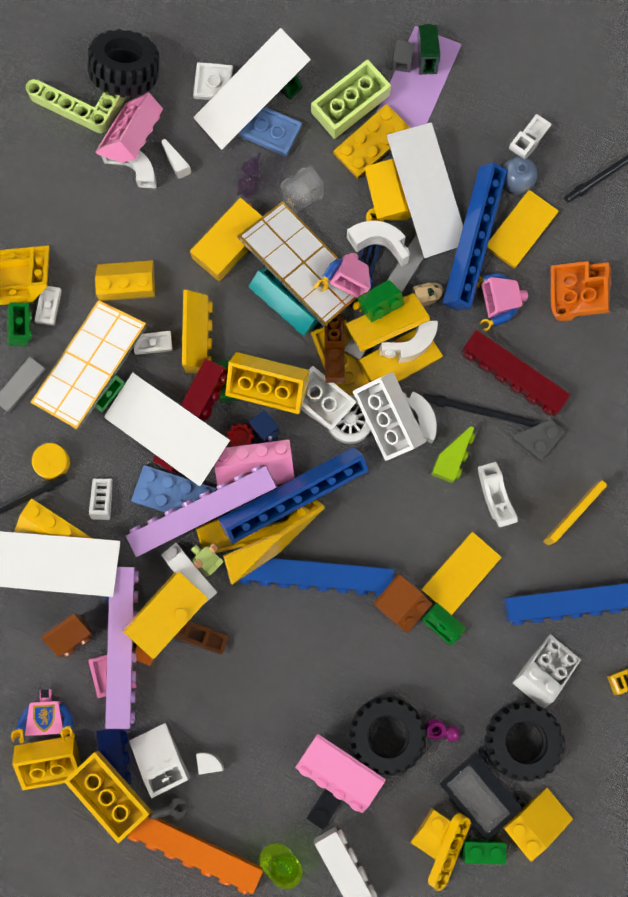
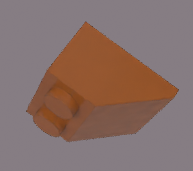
M400 574L395 577L373 603L394 625L406 634L432 605L418 589Z
M73 613L44 634L41 639L58 657L65 656L67 658L75 652L74 648L78 645L84 646L90 642L94 632L82 615Z

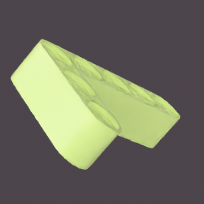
M33 79L26 84V91L33 102L100 134L108 131L126 97L112 96L109 92H103L96 107H93L41 81ZM107 105H112L108 109L105 108ZM84 112L87 113L85 116H80ZM103 120L101 124H96L97 121Z

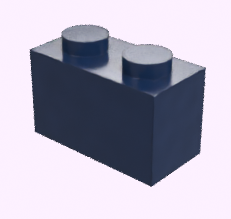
M264 409L249 421L250 428L262 443L274 442L279 439V427Z

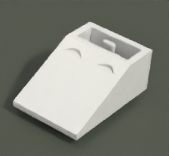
M550 634L522 668L513 684L540 707L546 708L555 701L581 659Z
M166 723L129 740L142 779L151 798L190 779V775Z

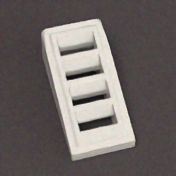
M166 139L162 140L163 149L177 178L180 179L191 174L189 164Z
M93 478L89 516L93 520H110L112 479ZM97 486H107V489H97ZM97 494H106V496H97ZM96 502H105V504H96Z

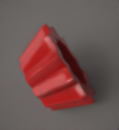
M237 423L236 426H231V431H227L230 447L252 444L251 439L254 436L251 434L252 429H247V424L242 426L240 423Z

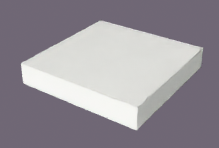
M197 62L194 99L211 100L233 77V65Z

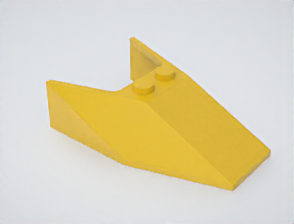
M314 500L284 516V523L264 527L234 544L225 535L218 519L197 527L196 532L201 549L211 546L213 543L219 548L215 553L242 547L223 555L229 579L233 585L278 555L324 509V505L318 500Z

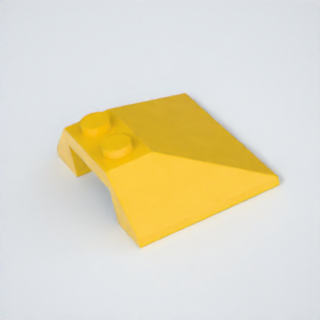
M49 245L0 250V305H8L9 302H33L47 288Z

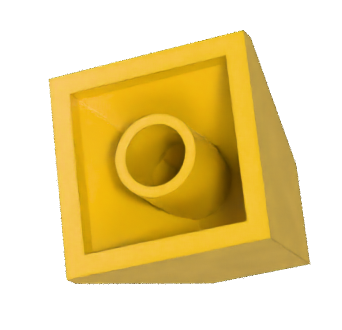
M431 808L410 843L436 860L451 820Z

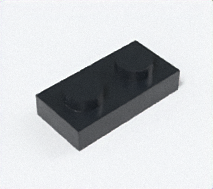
M324 789L306 819L323 830L342 800L337 799L333 793Z

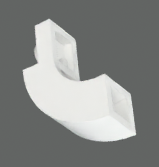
M536 114L525 130L518 133L510 144L509 150L525 160L538 146L540 140L551 127V123Z
M140 150L135 160H129L124 163L101 156L105 164L126 165L136 172L138 187L157 188L156 176L151 162Z
M428 321L417 326L415 337L407 342H382L379 348V355L385 356V358L398 356L399 363L417 359L431 345L436 335L438 321Z
M412 391L410 398L406 397L407 394L403 392L426 442L432 444L437 428L433 409L416 392Z
M493 462L479 466L478 473L483 494L491 516L496 520L498 527L518 522L517 515L508 499L503 475L497 463Z
M177 543L161 555L174 573L178 570L206 597L211 599L217 594V591L193 565L192 561Z

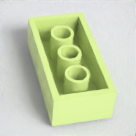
M367 59L311 103V113L335 139L389 97L391 84Z

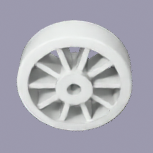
M349 395L357 402L354 395ZM358 402L355 404L357 405L354 411L350 410L338 423L337 426L344 425L341 430L337 426L332 431L328 429L332 437L341 443H359L371 432L366 419L365 422L358 420L364 417L363 413L356 414L360 409ZM356 424L362 425L363 428L360 430ZM346 428H349V434L344 433ZM352 428H354L357 432L352 433Z

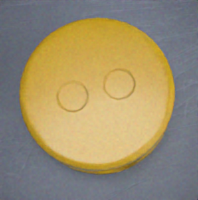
M45 443L34 451L32 466L38 475L47 480H53L66 474L70 466V458L68 453L58 444Z

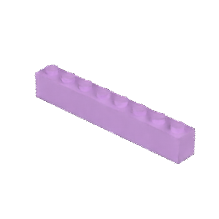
M261 464L251 469V474L245 476L243 473L234 478L235 482L229 485L225 482L217 486V491L213 493L207 491L200 494V499L195 502L191 499L182 503L183 508L177 511L175 508L164 512L165 517L161 519L154 517L148 520V525L143 528L138 525L130 529L131 534L126 535V538L135 556H140L277 488L278 486L268 466L263 467Z
M117 566L113 597H109L105 729H130L131 723H135V711H132V703H135L136 691H132V683H136V671H133V663L137 661V651H133V643L135 642L123 633L125 626L138 613V611H134V603H138V591H135V583L139 582V571H135V567Z

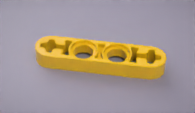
M461 813L456 814L452 818L428 878L429 885L437 891H441L447 885L470 828V819Z

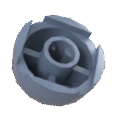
M520 156L513 157L503 166L507 170L503 185L505 190H509L515 195H523L528 190L531 191L536 184L538 177L537 167L529 158L524 160Z

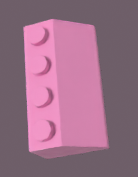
M149 92L123 105L97 148L96 153L98 155L121 163L129 160L133 161L138 157L140 148L145 145V139L153 131L152 127L160 119L159 115L163 110Z
M290 440L225 448L214 464L217 486L225 482L229 485L235 482V477L243 473L247 476L252 473L251 469L261 464L263 467L268 466L277 486H281L294 479Z
M319 734L313 739L295 767L303 776L311 778L319 787L327 789L333 793L334 797L345 801L353 810L361 813L369 807L386 781L379 774Z

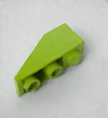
M470 426L439 454L431 476L453 483L455 479L459 480L462 469L459 467L462 461H466L469 451H466L468 444L472 445L475 434L472 433L474 427Z

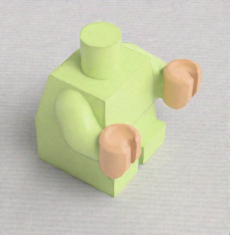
M215 543L202 549L195 545L191 549L195 554L192 558L193 565L206 577L210 576L224 562L215 554L219 549Z

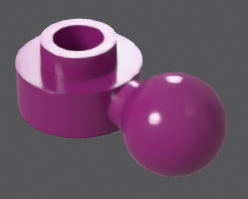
M431 719L425 725L427 736L432 740H439L445 736L448 741L455 742L460 738V730L456 726L445 728L443 721L440 719Z

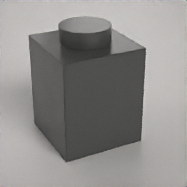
M396 41L392 70L410 73L414 43Z

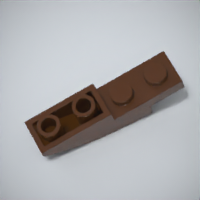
M338 314L327 325L324 324L325 383H345L343 314Z
M188 621L173 639L222 655L229 636Z

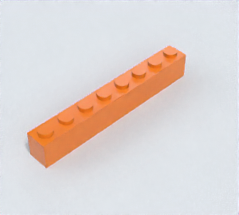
M149 815L127 836L128 839L134 842L140 840L146 843L145 846L148 849L163 851V855L169 859L175 860V858L182 860V864L186 867L201 869L200 873L205 876L211 877L213 875L218 877L219 882L224 885L230 886L232 884L237 886V890L246 895L254 893L264 870V867L160 818L152 820Z

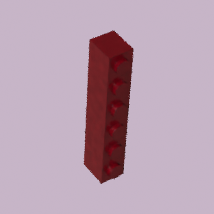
M478 330L473 333L461 351L467 360L475 361L479 364L480 369L495 375L494 377L497 381L505 382L511 386L510 389L513 392L521 393L529 403L537 404L549 416L553 415L555 417L571 395Z
M205 358L181 406L205 422L212 413L214 403L220 398V391L223 385L227 383L228 369ZM155 455L152 460L153 462L171 472L179 473L178 470Z

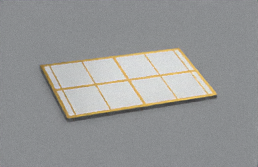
M283 201L237 236L324 327L357 299L330 284V280H328L327 290L321 292L323 289L321 283L317 288H314L315 283L324 278L322 275L329 264L338 257Z
M98 300L30 403L72 426L75 430H79L148 325Z

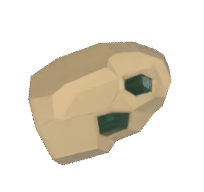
M429 282L412 287V293L416 295L422 306L437 302L441 298L443 288L438 283Z

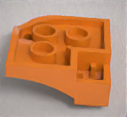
M589 261L551 266V308L556 320L570 321L576 316L610 313V287L612 286L609 262L590 265Z

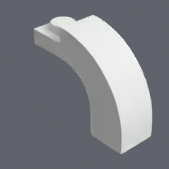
M365 221L347 229V239L356 252L369 245H383L392 252L402 267L408 264L410 252L404 245L405 236L396 227L381 221Z

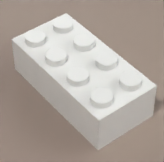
M393 372L353 391L385 461L413 450L426 442Z
M335 826L315 838V846L343 897H377L372 884L368 886L366 883L368 878L363 867L357 866L356 862L358 860L353 849L347 848V838L342 829L338 831Z

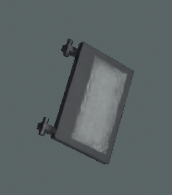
M479 747L477 749L479 751L478 754L474 752L439 784L457 804L456 808L458 811L467 816L488 841L523 810L520 804L526 805L527 801L520 793L517 795V800L513 798L480 759L482 756L486 759L488 755Z

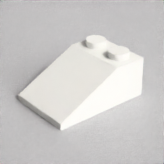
M312 366L309 369L308 386L301 410L332 431L357 402L335 383H325V375Z

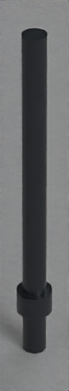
M628 155L586 183L576 186L575 190L564 196L565 201L569 203L576 197L583 196L588 192V189L628 164Z
M423 394V398L427 402L434 403L439 407L444 408V406L530 427H534L535 424L533 419L446 399V396Z
M63 474L53 480L49 479L43 482V485L1 505L0 514L46 491L48 493L54 490L56 486L68 481L66 475Z

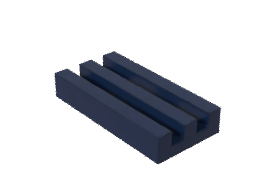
M378 244L369 246L365 259V264L368 265L373 246H377L369 271L371 279L381 245ZM365 248L360 250L358 256L360 261L362 260Z

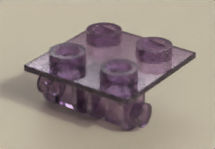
M261 153L251 157L248 162L244 163L241 170L243 172L242 178L236 184V189H238L237 196L244 193V197L250 199L254 195L257 186L256 181L259 180L262 171V164L258 162Z

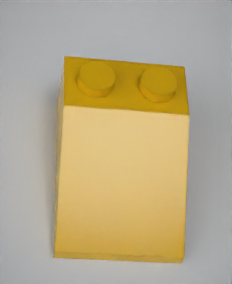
M547 787L523 806V810L503 827L505 832L531 862L546 850L573 820Z

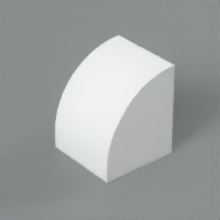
M210 752L196 754L199 775L224 770L222 761L215 754Z

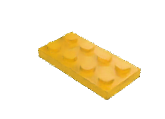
M386 104L333 151V154L359 179L365 174L364 168L366 166L376 164L391 150L387 135L409 129L410 127Z

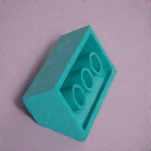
M268 266L258 270L248 287L257 296L262 298L270 308L280 314L284 320L288 321L297 332L304 336L321 322Z

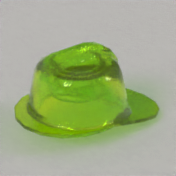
M280 843L269 844L262 850L259 858L260 866L272 882L282 889H292L297 886L301 881L303 872L300 862L293 853Z

